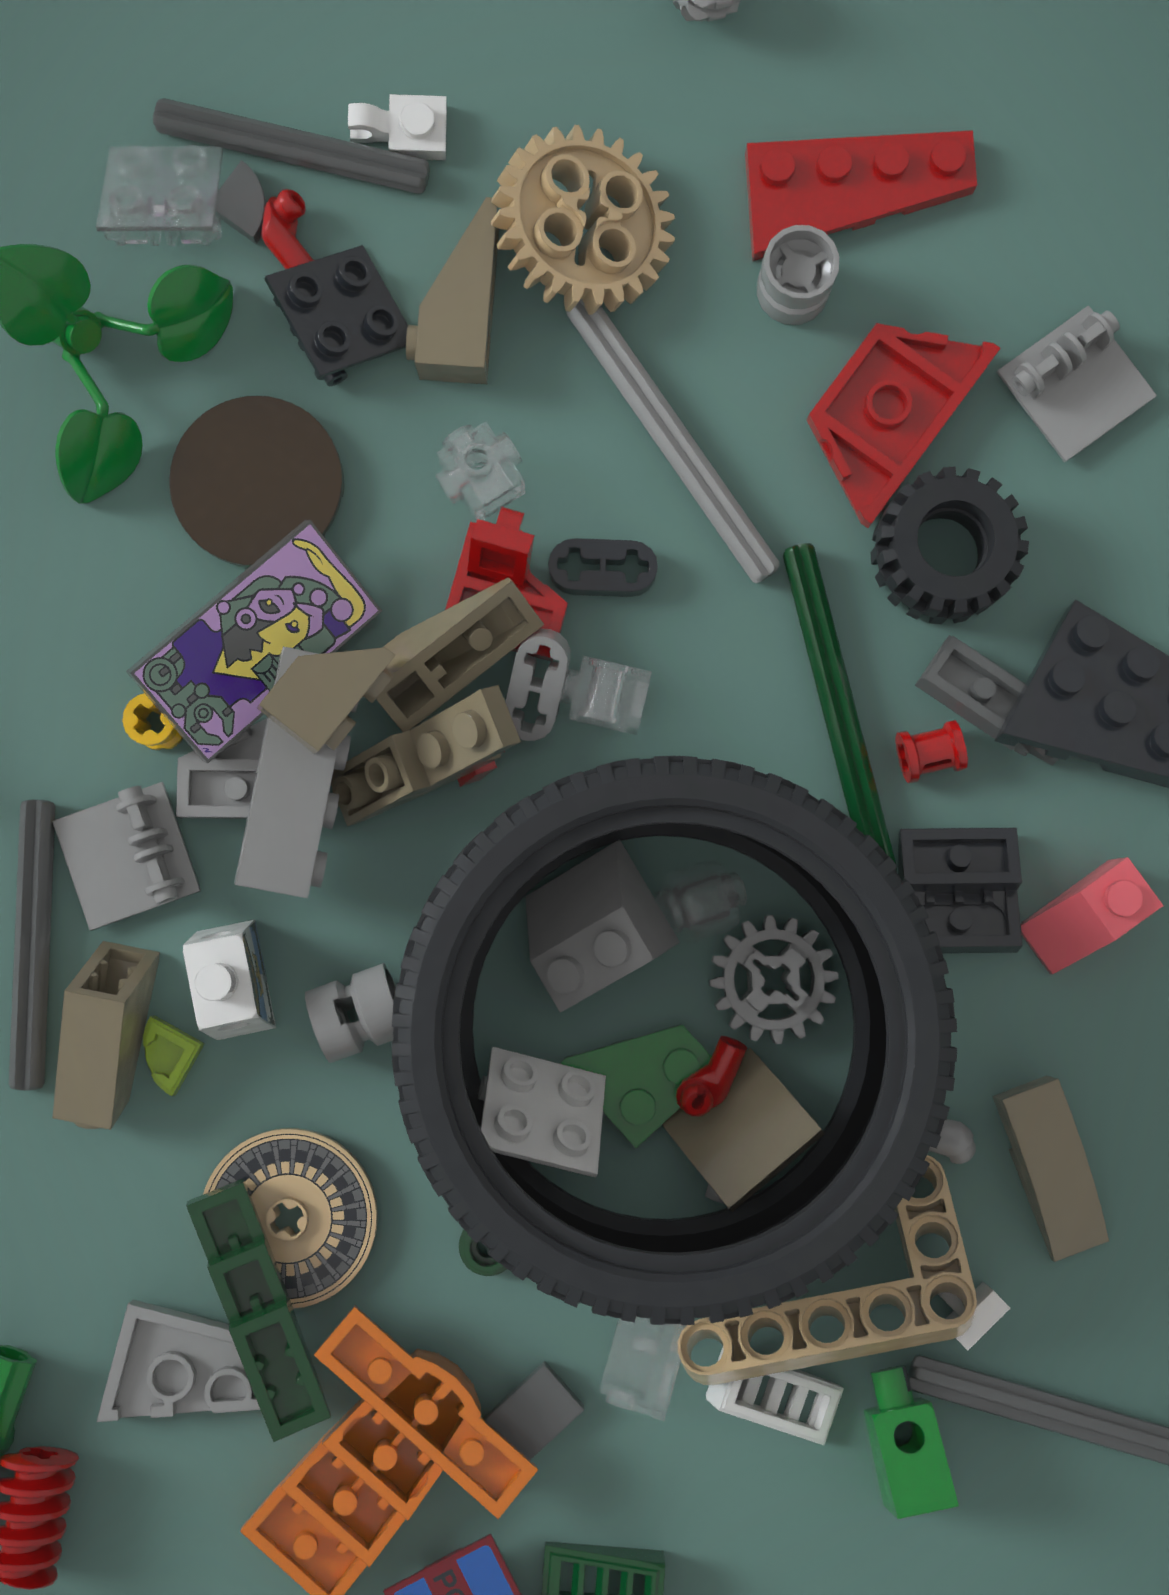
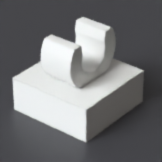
M984 1282L975 1289L977 1306L971 1326L962 1336L956 1338L967 1351L1011 1309ZM952 1293L938 1294L954 1310L946 1319H955L965 1311L962 1301Z

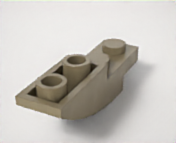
M499 685L480 689L410 731L389 736L346 761L344 771L334 769L331 780L332 791L335 794H339L338 806L341 809L347 827L377 816L457 780L500 758V753L519 744L521 740Z

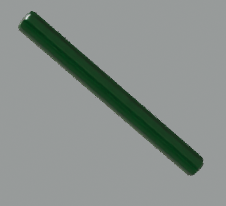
M811 543L794 545L785 549L783 560L850 818L857 823L856 828L865 836L870 835L896 864L815 547Z

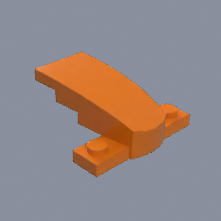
M355 1305L318 1348L314 1356L356 1392L361 1399L296 1464L244 1523L240 1532L310 1595H344L367 1566L370 1568L403 1522L410 1519L442 1471L447 1473L491 1514L499 1519L535 1475L538 1468L481 1417V1404L474 1385L458 1365L439 1353L418 1348L410 1354Z

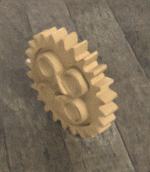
M574 125L566 139L557 127H553L544 140L535 134L524 149L519 147L508 162L509 165H506L497 179L501 186L491 200V203L501 208L492 219L491 225L507 230L497 243V248L501 250L514 249L516 256L508 265L509 270H518L525 267L530 273L525 280L524 287L529 289L538 282H541L545 285L543 301L546 303L550 302L557 293L564 295L565 311L570 312L580 299H583L588 315H593L603 302L610 312H614L624 300L632 304L644 292L643 289L647 291L659 278L657 273L670 260L664 252L675 241L674 236L664 231L675 219L674 214L659 210V207L669 197V193L667 191H653L650 186L658 176V172L654 170L642 174L638 166L641 163L643 154L638 152L629 159L623 156L624 140L622 138L615 141L611 148L605 146L602 129H597L589 141L584 139L579 125ZM589 175L593 178V187L591 194L589 188ZM553 180L561 182L568 192L559 189ZM607 195L613 197L620 204L621 208L615 206L608 199ZM586 202L585 210L583 212L582 210H580V208ZM585 228V229H587L588 231H587L586 234L582 237V235H583V229ZM545 232L555 235L562 246L552 243L547 238ZM577 246L579 251V265H577L574 261ZM599 247L608 250L615 261L606 258Z

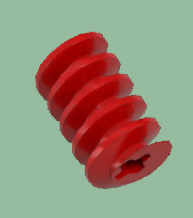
M38 1446L26 1447L19 1450V1452L0 1456V1466L15 1471L14 1477L0 1478V1493L11 1496L10 1501L0 1502V1519L6 1520L5 1525H0L1 1583L14 1588L31 1590L50 1586L57 1580V1568L53 1564L57 1563L62 1555L61 1543L57 1540L61 1539L66 1532L67 1525L62 1515L66 1514L71 1506L70 1495L65 1491L70 1490L75 1483V1473L70 1467L79 1460L76 1452L58 1447Z

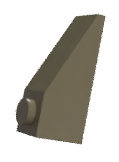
M492 197L485 198L419 305L418 325H408L406 359L415 361L419 380L487 385L498 254L497 243L499 241V228L491 225L492 219L499 210V207L491 203Z
M508 577L400 633L382 647L388 648L396 655L386 667L395 676L376 700L402 732L409 731L540 629L544 623Z

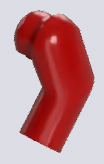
M284 189L277 197H271L264 207L261 231L265 245L284 269L314 261L296 238L298 218L305 214L306 206L302 197L291 189Z
M720 1036L709 1063L684 1078L678 1087L676 1094L677 1104L686 1114L693 1117L704 1116L726 1099L747 1051L746 1045L731 1037Z

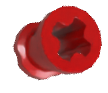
M956 720L948 721L943 724V728L914 735H910L908 731L897 732L895 743L898 761L903 776L908 783L918 782L922 774L953 768L956 772L968 767L967 749L963 733Z

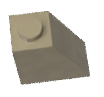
M103 941L65 989L52 1118L73 1122L78 1127L85 1129L104 1128L111 1130L130 1099L160 952Z

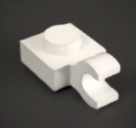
M390 94L389 111L366 103L348 104V129H350L351 142H389V151L425 160H446V96Z

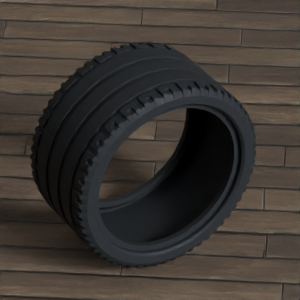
M673 755L654 756V758L650 759L633 758L599 765L585 772L580 771L563 777L509 807L494 819V822L483 832L481 831L465 846L427 899L421 911L422 915L416 927L414 926L401 963L400 979L396 985L393 1002L392 1065L395 1086H398L400 1096L398 1103L409 1140L411 1144L414 1143L419 1154L417 1159L438 1197L442 1195L449 1205V1213L475 1243L480 1241L489 1249V1256L521 1280L527 1277L538 1284L537 1289L576 1308L579 1303L591 1306L592 1313L620 1318L622 1321L634 1323L636 1317L650 1318L651 1325H695L694 1318L709 1317L711 1323L723 1322L724 1319L753 1315L752 1308L766 1304L768 1309H772L795 1296L798 1298L808 1293L806 1285L817 1279L825 1283L846 1265L848 1267L858 1259L854 1252L865 1242L871 1247L880 1238L879 1235L898 1217L899 1214L894 1210L902 1198L909 1201L916 1191L915 1187L922 1175H925L930 1163L925 1161L930 1146L937 1149L941 1139L940 1133L944 1121L947 1120L950 1108L944 1105L946 1090L953 1091L955 1082L954 1071L955 1062H957V1048L951 1047V1032H957V1019L955 1018L953 1004L955 1002L953 989L946 987L944 974L949 973L947 963L944 960L936 932H930L925 921L929 916L924 906L921 905L909 881H902L895 871L898 867L870 835L865 836L856 828V822L826 800H818L808 793L809 790L772 773L767 775L755 771L754 767L718 759L706 760L697 759V757ZM654 836L686 837L721 845L756 860L794 888L813 909L831 937L846 973L853 1012V1048L842 1095L830 1121L823 1130L824 1135L816 1141L806 1155L782 1178L762 1192L750 1197L734 1212L727 1207L703 1215L672 1219L641 1218L615 1213L594 1206L569 1194L549 1181L527 1160L493 1152L480 1129L484 1101L478 1099L481 1080L474 1049V1003L479 978L491 945L512 910L543 878L566 862L588 851L618 840L624 841Z

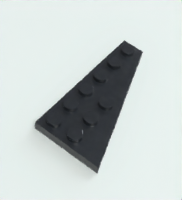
M1075 599L1063 614L994 741L1010 746H1015L1019 742L1045 749V755L1066 760L1070 756L1100 764L1103 771L1169 788V656Z

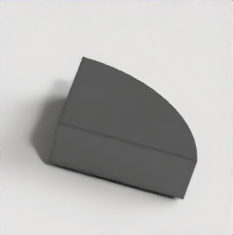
M241 160L208 203V207L211 213L253 243H258L262 236L261 231L266 200L257 176Z

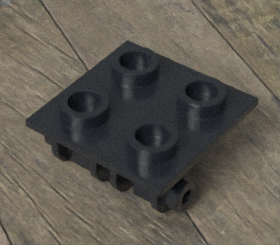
M363 245L265 276L264 280L274 296L273 301L277 307L281 308L290 325L292 335L297 337L300 349L305 351L315 369L314 374L318 380H325L327 386L332 387L344 381L348 376L345 371L346 368L406 348L408 324Z

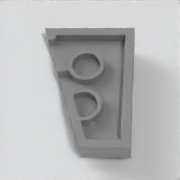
M134 1299L128 1303L97 1422L118 1421L123 1417L149 1415L151 1418L172 1417L176 1413L202 1411L225 1413L260 1410L230 1335L229 1324Z

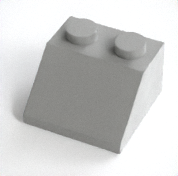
M620 840L525 896L530 962L560 1013L649 963L680 942Z

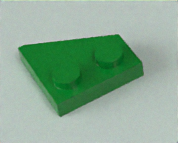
M679 1024L651 1034L567 1056L560 1064L606 1076L603 1113L629 1142L637 1148L680 1108L677 1104L676 1094L682 1080L708 1064L712 1056L683 1024Z

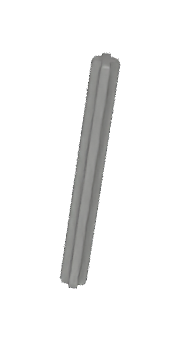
M580 299L570 312L567 311V316L752 582L759 583L773 575L779 568L778 559L601 306L593 315H588L583 299Z

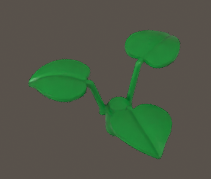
M17 244L0 247V324L2 328L17 342L28 346L45 345L53 342L63 349V360L72 366L96 405V413L85 409L70 413L60 427L55 445L56 465L61 483L67 494L78 504L90 503L126 481L140 461L143 446L140 429L131 417L122 412L108 414V402L81 362L80 355L93 351L101 341V328L108 327L144 336L157 334L158 350L169 361L188 362L200 358L217 344L229 323L233 308V287L230 280L202 266L181 265L163 273L150 291L147 308L153 323L141 324L109 317L101 312L92 313L82 307L90 295L91 284L89 276L83 264L66 251L37 244Z

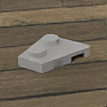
M267 718L250 726L209 763L202 761L195 751L178 758L176 817L247 819Z

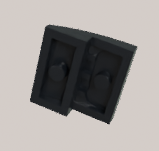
M1017 828L900 829L898 875L902 881H909L921 905L924 906L929 916L925 921L930 932H936L942 953H1018L1023 945L1017 893L1018 888L1022 884Z

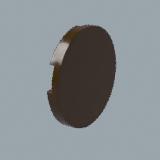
M244 396L214 406L197 418L187 429L173 455L169 485L175 513L189 536L212 556L248 569L304 520H311L324 536L337 515L341 498L344 495V473L339 454L332 439L311 414L301 407L279 398Z

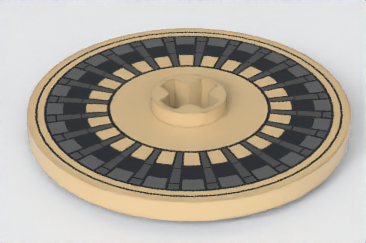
M283 1128L263 1132L249 1138L231 1150L221 1160L210 1176L203 1194L244 1178L293 1309L322 1302L338 1293L354 1279L363 1267L373 1247L378 1223V1210L371 1181L363 1166L348 1149L332 1138L318 1132L299 1128ZM283 1203L287 1209H293L298 1206L302 1210L303 1216L297 1221L300 1231L295 1233L289 1226L280 1230L276 1226L274 1220L281 1214L277 1206L278 1204Z

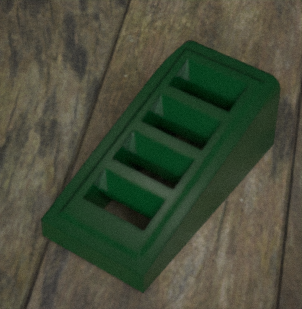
M545 1541L541 1595H613L608 1594L610 1569L621 1571L619 1595H632L634 1573L645 1575L644 1595H664V1550ZM562 1561L573 1563L571 1591L559 1590ZM585 1565L597 1567L595 1593L584 1592Z

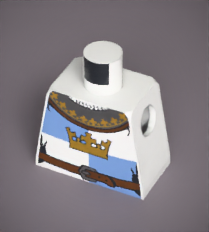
M255 920L197 931L183 944L184 960L199 1031L216 1040L276 1028Z

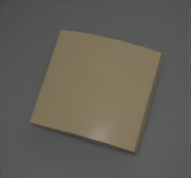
M751 1048L746 1051L729 1093L722 1103L700 1117L690 1116L679 1108L662 1124L732 1212L824 1135L823 1130Z

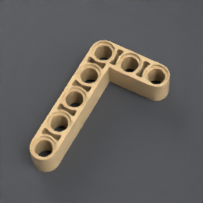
M927 1155L925 1161L930 1163L922 1177L928 1179L935 1190L930 1196L925 1198L911 1197L909 1201L902 1198L894 1210L899 1214L896 1222L910 1278L781 1303L782 1305L772 1309H768L767 1306L753 1308V1315L724 1319L723 1322L711 1323L709 1317L694 1321L695 1325H687L682 1330L678 1339V1354L687 1374L700 1384L718 1385L951 1340L962 1336L970 1328L977 1306L976 1291L946 1174L941 1164L933 1157ZM934 1233L947 1241L949 1251L939 1258H929L918 1250L915 1243L922 1235ZM940 1293H952L962 1301L965 1311L955 1319H944L932 1310L930 1305L931 1299ZM882 1304L896 1306L905 1318L904 1323L893 1331L878 1329L869 1317L872 1310ZM821 1316H833L843 1324L844 1332L838 1340L832 1343H822L811 1335L809 1330L812 1323ZM763 1327L775 1328L784 1336L781 1348L770 1355H762L750 1347L753 1334ZM705 1338L715 1339L723 1345L721 1359L709 1367L699 1366L691 1360L693 1347Z

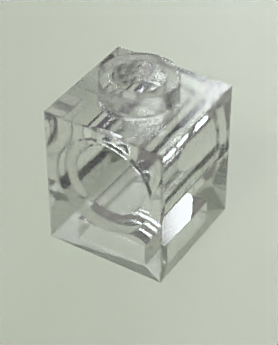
M583 656L580 671L568 669L561 703L571 705L570 720L637 735L652 672Z

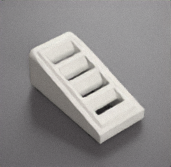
M723 1347L720 1352L718 1361L721 1359V1356L723 1354ZM799 1369L768 1375L770 1379L760 1406L754 1404L763 1376L709 1385L707 1389L706 1400L721 1412L821 1445H825L844 1390L842 1386ZM788 1382L793 1384L784 1413L780 1414L777 1411ZM812 1390L817 1393L807 1422L798 1421L808 1391Z

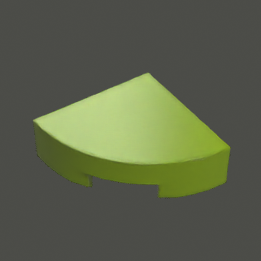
M155 1015L149 1017L144 1029L143 1046L145 1057L154 1082L170 1096H175L205 1043Z

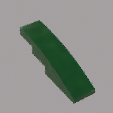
M244 1178L187 1201V1210L208 1260V1271L229 1321L230 1335L273 1442L331 1418V1413L309 1350Z

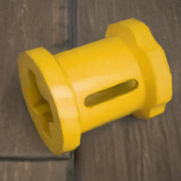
M145 693L137 695L128 702L123 712L122 722L125 732L132 740L152 750L173 749L181 743L183 737ZM151 712L159 714L161 722L165 725L159 733L150 730L151 724L146 720Z

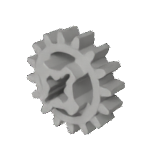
M773 915L764 916L762 930L757 931L750 921L741 923L744 938L739 941L735 937L725 935L722 940L730 950L728 956H712L711 962L716 966L723 968L722 976L708 980L709 986L723 989L725 996L714 1003L716 1010L732 1008L735 1013L730 1018L728 1025L735 1030L745 1022L749 1023V1039L758 1041L764 1029L769 1030L770 1037L775 1044H782L784 1029L788 1028L797 1038L805 1037V1028L802 1022L808 1018L815 1023L822 1024L824 1018L816 1009L820 1002L835 1003L836 997L831 993L824 991L825 982L839 979L837 972L823 969L822 963L833 955L831 949L815 951L812 945L819 933L815 930H809L800 937L796 934L798 920L794 918H789L782 930L777 929ZM769 939L789 943L778 955L764 956L752 946ZM753 960L758 965L769 969H777L782 966L785 971L781 975V980L793 997L791 998L788 994L773 989L768 990L764 994L761 987L764 985L765 979L760 974L761 970L753 964ZM805 960H807L811 971L809 994L800 988L799 969L806 962ZM737 963L747 973L748 989L741 996L740 1000L734 985ZM768 1004H784L794 1012L778 1019H766L757 1016Z

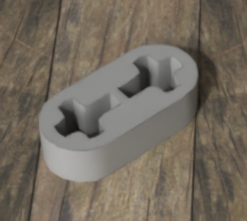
M538 629L524 640L519 647L514 661L505 703L519 738L525 741H535L544 738L551 732L562 699L571 660V649L567 640L560 633L552 629ZM540 645L550 647V657L559 660V663L550 662L544 679L534 677L537 659L528 655V653H536ZM530 691L540 693L537 709L538 712L546 715L538 716L535 723L524 721L525 713L522 710L516 709L524 708L530 696Z

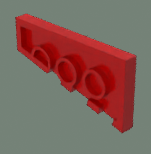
M973 130L747 143L745 160L752 262L764 257L769 242L781 230L794 225H811L824 231L827 235L848 228H852L854 231L874 225L876 220L897 213L906 215L973 194L977 187Z

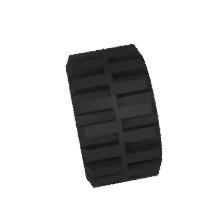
M943 467L936 476H933L931 471L919 475L913 484L907 483L897 493L880 517L881 520L874 530L872 541H876L870 554L871 565L878 564L879 572L875 575L879 588L887 585L892 592L887 599L895 607L900 602L904 603L909 607L906 615L916 620L923 614L930 616L929 623L942 624L947 619H953V623L966 621L974 614L979 615L1012 588L1010 585L1019 578L1024 568V565L1020 564V560L1028 554L1029 541L1021 540V534L1028 529L1025 516L1014 517L1012 511L1019 503L1012 494L1003 499L997 493L1003 485L993 477L986 485L978 481L981 471L968 468L962 476L956 475V467ZM940 518L955 521L965 527L972 535L977 547L978 559L974 571L965 576H949L933 569L925 561L919 549L918 530L921 524L928 520Z

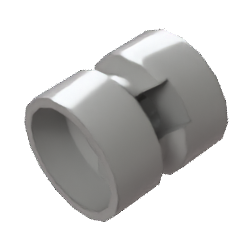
M794 225L781 230L770 240L764 253L762 267L757 280V297L761 308L771 319L786 325H800L813 320L823 311L839 272V253L834 241L824 231L811 225Z
M385 963L352 974L351 982L348 986L336 980L305 992L306 1007L314 1033L329 1063L362 1052L364 1043L367 1040L372 1041L377 1046L393 1041L394 1027H392V1014L396 985ZM355 1007L359 1021L350 1023L346 1011Z

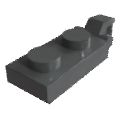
M949 635L915 686L996 739L1025 683L956 637ZM1019 742L1015 746L1003 744L1010 750L1014 749L1015 752L1023 756L1030 753L1051 766L1060 760L1045 755V749Z

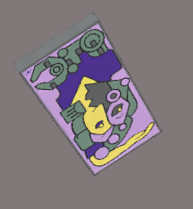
M304 520L126 672L202 761L209 763L264 715L257 707L274 686L283 646L317 654L334 653L381 613L382 610L311 520Z

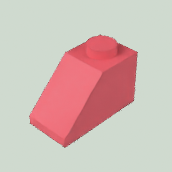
M1128 857L1111 859L1020 923L1021 935L1049 974H1054L1116 941L1164 905Z

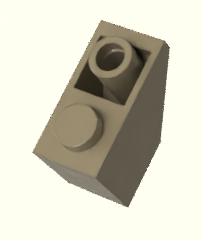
M385 647L298 656L260 702L257 709L314 754L324 744L334 751L357 723L348 714L359 700L364 697L373 703L395 676L386 667L396 655Z

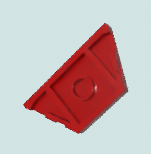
M876 323L809 413L807 422L860 523L866 528L871 526L1001 349L999 346L985 341L980 346L948 340V335L932 332L912 334L902 327Z

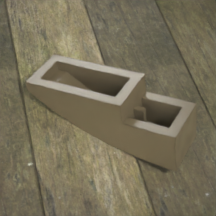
M1046 1075L992 1096L1012 1146L1009 1152L1051 1260L1056 1262L1108 1242L1109 1238L1093 1176L1059 1079Z

